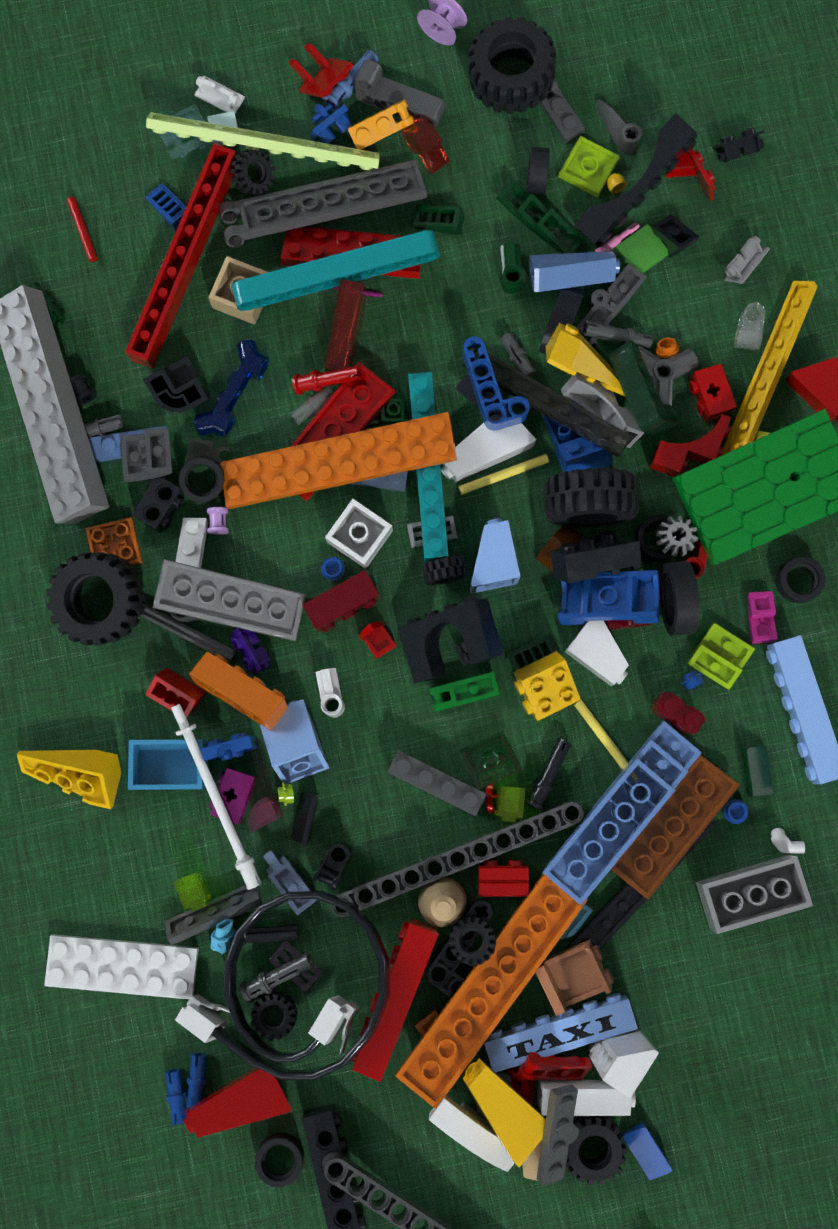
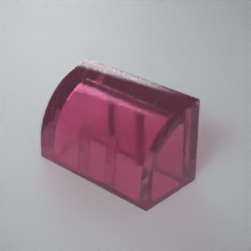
M273 795L259 800L251 809L248 820L251 833L284 817Z

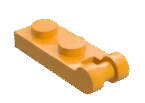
M406 100L399 101L349 127L348 131L356 148L361 150L415 123L413 116L409 115L407 110L408 104ZM398 112L401 120L395 122L392 115Z

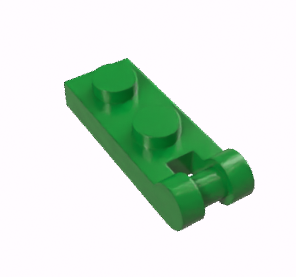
M494 672L429 689L430 696H433L435 703L433 705L434 712L500 695ZM449 691L451 700L444 702L442 693Z

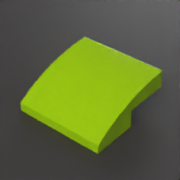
M713 622L688 664L730 690L755 648Z

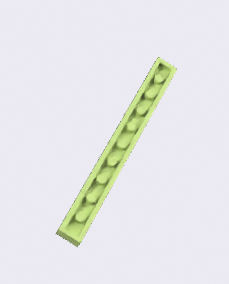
M153 112L149 113L146 121V128L153 129V132L159 134L173 132L176 133V136L182 138L195 136L204 142L218 140L227 146L240 144L246 145L245 147L250 150L263 148L269 149L268 151L273 154L291 153L295 158H305V156L314 157V160L318 162H328V160L337 161V164L341 166L354 164L359 165L363 170L378 169L379 153Z

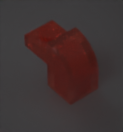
M418 118L415 120V123L401 130L411 152L419 154L429 174L435 173L450 162L441 144L443 142L442 138L427 120Z

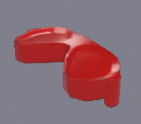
M488 778V783L486 784L485 801L488 813L496 812L493 810L492 798H498V793H492L494 781L491 782V780L496 778Z

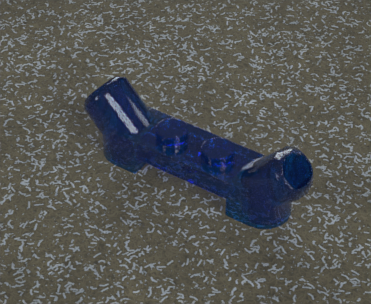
M245 339L237 344L236 349L241 365L237 371H233L230 375L229 385L225 391L219 394L217 398L218 404L215 409L195 416L194 422L198 434L205 436L216 433L226 438L235 425L236 419L231 414L233 408L251 377L260 382L270 361L269 357L259 353L257 343L254 340Z

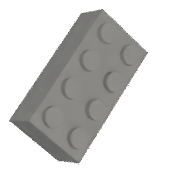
M782 856L695 882L709 928L716 934L813 906L797 856Z

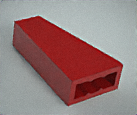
M255 1067L185 1110L187 1118L183 1119L189 1133L191 1134L195 1131L197 1138L282 1115L290 1112L292 1109L275 1076Z

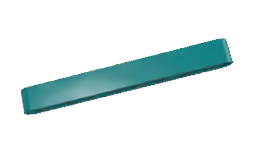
M426 230L234 282L231 285L237 309L239 311H248L427 263L437 259L440 256V251L434 232Z

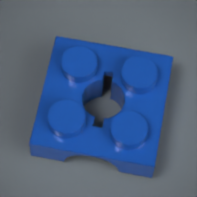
M243 732L232 735L231 740L227 742L225 739L207 742V747L201 748L204 761L218 759L225 761L233 759V757L243 756L244 752L255 750L259 747L255 736H250L249 733Z

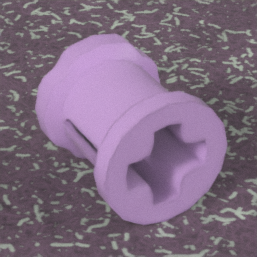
M225 507L208 508L210 528L207 529V533L213 535L229 533V529L226 527L228 509Z

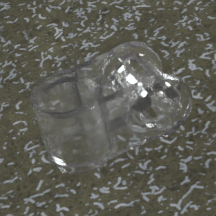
M751 303L741 313L734 339L735 348L752 351L759 350L766 315L765 309L761 304Z

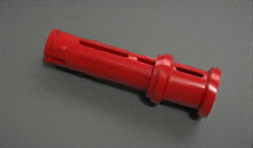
M358 364L326 372L313 370L310 374H294L292 386L297 395H302L305 391L310 390L318 392L325 386L362 380L363 370L358 371L362 368Z

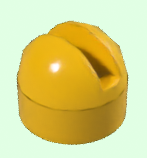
M614 173L609 176L607 186L611 194H617L626 188L627 182L622 175Z

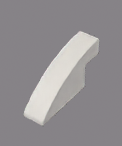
M446 1095L436 1109L433 1107L430 1111L429 1121L469 1151L508 1172L513 1166V1160L506 1152L490 1123L485 1118L478 1116L477 1112L464 1101L459 1106Z

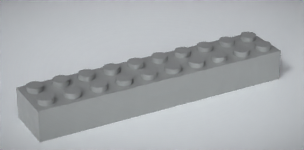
M21 285L0 298V345L54 522L57 524L75 525L108 508L109 504L43 292Z

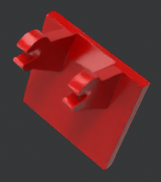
M307 43L304 46L306 51L313 57L321 70L312 78L296 59H291L289 64L304 81L299 91L323 98L333 91V87L339 81L344 80L348 76L349 70L354 65L352 62L329 58L326 60L312 44L309 45Z
M693 149L689 153L684 152L678 158V165L666 175V178L695 176L708 200H714V190L716 188L713 183L715 178L709 169L707 171L702 165L704 160L700 152Z

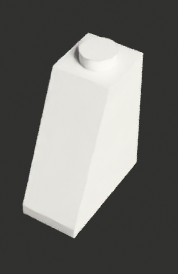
M587 621L586 625L583 626L565 651V653L610 686L615 685L616 682L620 685L628 674L625 670L629 665L604 621Z

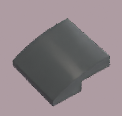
M168 428L144 429V434L121 435L124 482L148 480L172 473Z

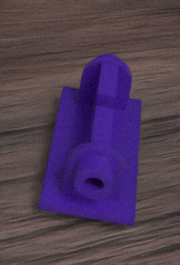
M235 628L231 634V642L234 648L242 654L246 669L252 671L253 675L256 676L261 669L269 668L271 666V659L263 646L257 649L253 647L260 642L255 632Z

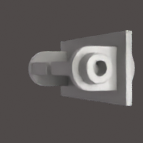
M756 236L749 238L740 250L743 256L737 254L731 263L727 265L725 281L743 284L770 248L760 246L761 240Z

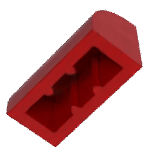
M166 667L154 676L145 695L171 711V707L180 704L188 719L197 709L207 692Z

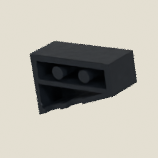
M612 531L601 532L597 537L581 538L580 542L564 543L560 545V548L551 550L553 576L555 579L566 583L598 578L597 573L610 570L612 575L619 574V569L626 567L633 568L634 571L642 569L640 541L615 535Z

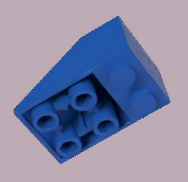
M572 402L542 412L543 420L563 472L586 468H605L612 465L611 446L597 419L577 402Z

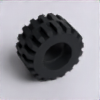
M577 1116L578 1118L573 1119V1123L578 1127L579 1135L573 1143L569 1144L566 1167H568L573 1177L576 1175L578 1181L582 1183L584 1180H587L588 1185L594 1186V1181H598L599 1186L604 1185V1180L607 1178L610 1182L615 1179L613 1174L616 1172L619 1175L622 1171L620 1165H625L626 1163L624 1154H627V1147L624 1144L623 1135L609 1116ZM593 1135L605 1138L607 1145L601 1156L587 1159L579 1154L580 1144L585 1138Z

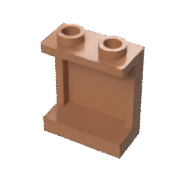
M591 940L545 958L536 971L537 977L556 1016L565 1013L566 1007L601 992L605 991L606 994H609L612 991L614 980L608 968L604 970L601 963L603 957L597 945L593 946Z

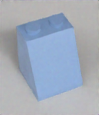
M501 518L492 519L487 522V525H484L470 586L471 594L518 583L520 572L508 520L502 521Z
M303 699L289 702L287 704L288 709L271 731L260 725L271 765L282 783L284 782L285 784L329 769L309 709Z

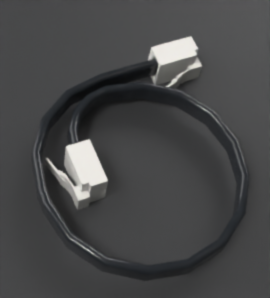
M325 891L286 892L259 905L236 930L224 962V998L228 1007L211 1003L199 994L193 995L186 1004L188 1006L182 1007L175 1021L204 1043L217 1039L250 1065L281 1080H316L347 1066L367 1045L377 1031L390 996L389 957L376 926L353 903ZM292 899H320L345 910L366 931L379 966V996L366 1030L342 1059L318 1070H288L273 1062H295L315 1053L322 1044L327 1045L335 1041L343 1026L344 1029L341 1036L343 1041L339 1054H344L352 1020L360 1008L352 1001L348 1002L340 995L329 998L308 1032L315 1039L307 1048L298 1052H280L267 1046L248 1025L236 994V962L247 933L267 911ZM214 1010L229 1012L236 1030L258 1054L227 1032L224 1027L228 1021Z

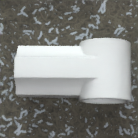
M328 668L316 672L322 711L332 718L341 716L345 710V704L342 700L337 669ZM331 700L339 702V707L334 712L327 710V704Z

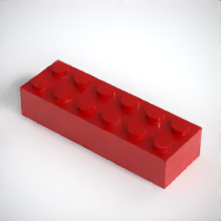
M410 917L408 923L403 922L398 937L401 940L400 945H394L389 958V963L392 965L390 968V996L374 1036L352 1060L354 1062L353 1071L381 1082L438 937V928ZM377 992L374 995L369 1010L372 1013L379 996ZM366 1016L360 1036L366 1030L371 1017Z

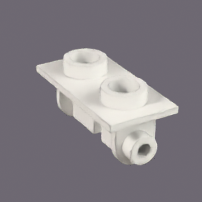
M199 76L196 80V85L199 88L195 96L225 112L234 111L236 113L245 96L206 76Z

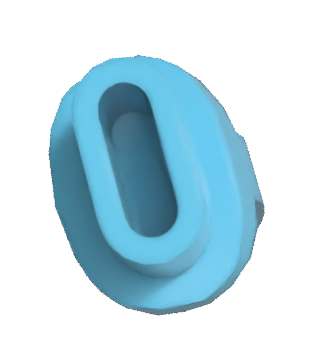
M224 919L216 925V930L211 934V949L213 951L224 954L229 950L231 939L235 935L231 919Z

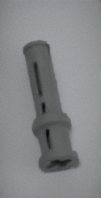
M306 952L304 955L269 973L260 972L258 977L248 982H241L240 991L244 1000L247 1003H252L254 998L264 993H271L275 986L313 968L314 962L312 957Z

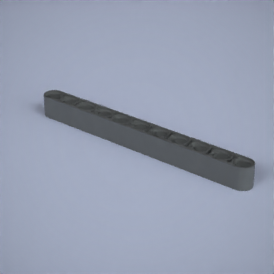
M562 803L340 892L336 896L346 898L361 911L573 826L582 820L583 809L578 803ZM569 806H574L577 810V816L573 820H569L565 816V810ZM546 815L553 816L555 820L554 826L550 829H545L542 825V820ZM524 824H529L532 827V834L528 838L521 837L519 833L520 827ZM502 833L508 834L510 838L509 844L505 847L498 846L496 842L498 835ZM481 842L487 846V852L483 856L474 854L473 849L477 843ZM454 852L464 854L465 859L462 864L454 865L451 862L450 858ZM438 861L442 865V869L438 874H432L428 871L430 862ZM409 870L416 871L419 875L418 881L415 883L407 882L405 879L406 872ZM387 879L393 880L396 884V889L393 892L384 891L382 888L383 881ZM362 889H369L373 893L372 900L367 902L361 900L359 896ZM331 904L335 915L339 917L349 915L346 911H342Z

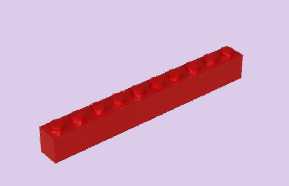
M215 143L212 145L125 353L132 362L154 369L219 214V206L224 202L232 183L231 178L234 177V173L230 174V169H234V166H231V162L236 161L234 159L236 156L235 150Z

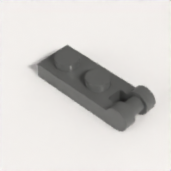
M554 79L552 89L548 92L553 97L550 99L545 98L542 102L538 100V103L564 143L584 133L585 128Z

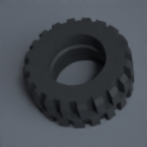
M505 17L504 21H499L498 19L491 22L490 27L487 25L481 29V35L477 34L473 39V44L470 46L468 62L471 89L474 90V95L478 100L482 99L483 105L487 108L492 106L493 110L497 112L503 110L506 111V114H513V111L525 112L528 107L533 109L538 105V100L542 102L547 97L548 92L551 91L556 66V48L553 46L554 42L551 36L547 35V31L541 26L538 28L536 22L531 20L527 22L525 18L521 17L517 19ZM511 56L523 58L532 65L526 72L518 75H504L496 71L492 66L500 59Z
M618 468L576 469L552 475L544 485L545 515L547 520L553 525L564 527L615 525L616 523L633 520L639 512L637 478L628 470H619Z
M82 553L66 559V564H60L56 568L58 574L51 576L49 583L52 584V587L46 591V596L50 597V603H46L47 610H51L53 616H50L52 623L59 624L57 630L62 635L69 634V640L73 642L80 641L82 645H101L118 641L121 637H126L132 632L131 628L138 626L140 623L138 616L143 615L145 607H141L142 601H146V594L141 592V588L145 586L143 580H137L136 576L139 575L137 570L129 568L130 563L128 561L119 559L114 554ZM91 576L103 578L113 592L114 602L112 610L103 621L91 619L81 606L80 592L86 580Z

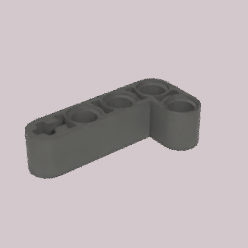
M372 60L363 61L355 80L356 97L360 102L379 110H384L405 99L408 104L407 110L409 115L413 116L415 123L429 128L438 127L446 108V103L441 98L384 78L382 67Z

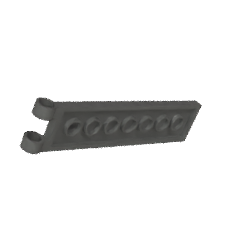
M412 160L239 201H226L219 206L221 220L227 224L236 222L239 216L242 217L243 225H231L224 231L227 245L237 248L248 239L427 198V192L417 162ZM227 211H233L231 214H225ZM233 235H239L238 237L230 238Z

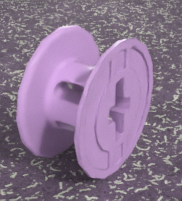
M428 0L431 10H422L417 16L420 27L434 41L443 45L454 44L456 34L453 28L461 29L467 24V16L464 10L455 0Z

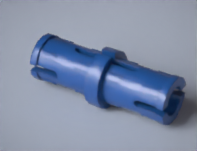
M200 1053L191 1054L190 1076L187 1077L186 1082L189 1084L187 1108L200 1102L203 1098V1088L207 1082L205 1077L207 1054L202 1053L201 1056Z
M178 1068L165 1072L168 1088L166 1100L170 1104L172 1125H176V1122L177 1125L183 1124V1119L187 1118L185 1113V1098L187 1095L186 1091H183L181 1069Z

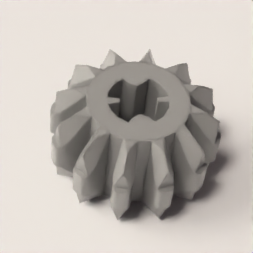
M679 515L676 521L670 516L667 518V523L661 522L659 526L662 530L657 531L656 536L662 538L657 542V545L661 546L664 544L666 546L662 551L663 553L671 550L672 557L677 556L678 552L680 555L685 556L687 550L692 551L695 548L692 542H696L698 537L692 534L697 531V528H689L688 525L691 524L690 519L683 523V518ZM675 532L679 533L678 536L681 535L679 541L675 540L676 536H672Z

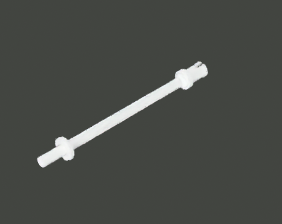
M180 704L173 706L171 709L180 728L175 733L177 736L183 734L237 857L236 870H240L247 890L253 889L262 883L253 864L255 860L253 857L246 855L206 761L203 760L202 752L192 732L197 726L196 724L189 725Z

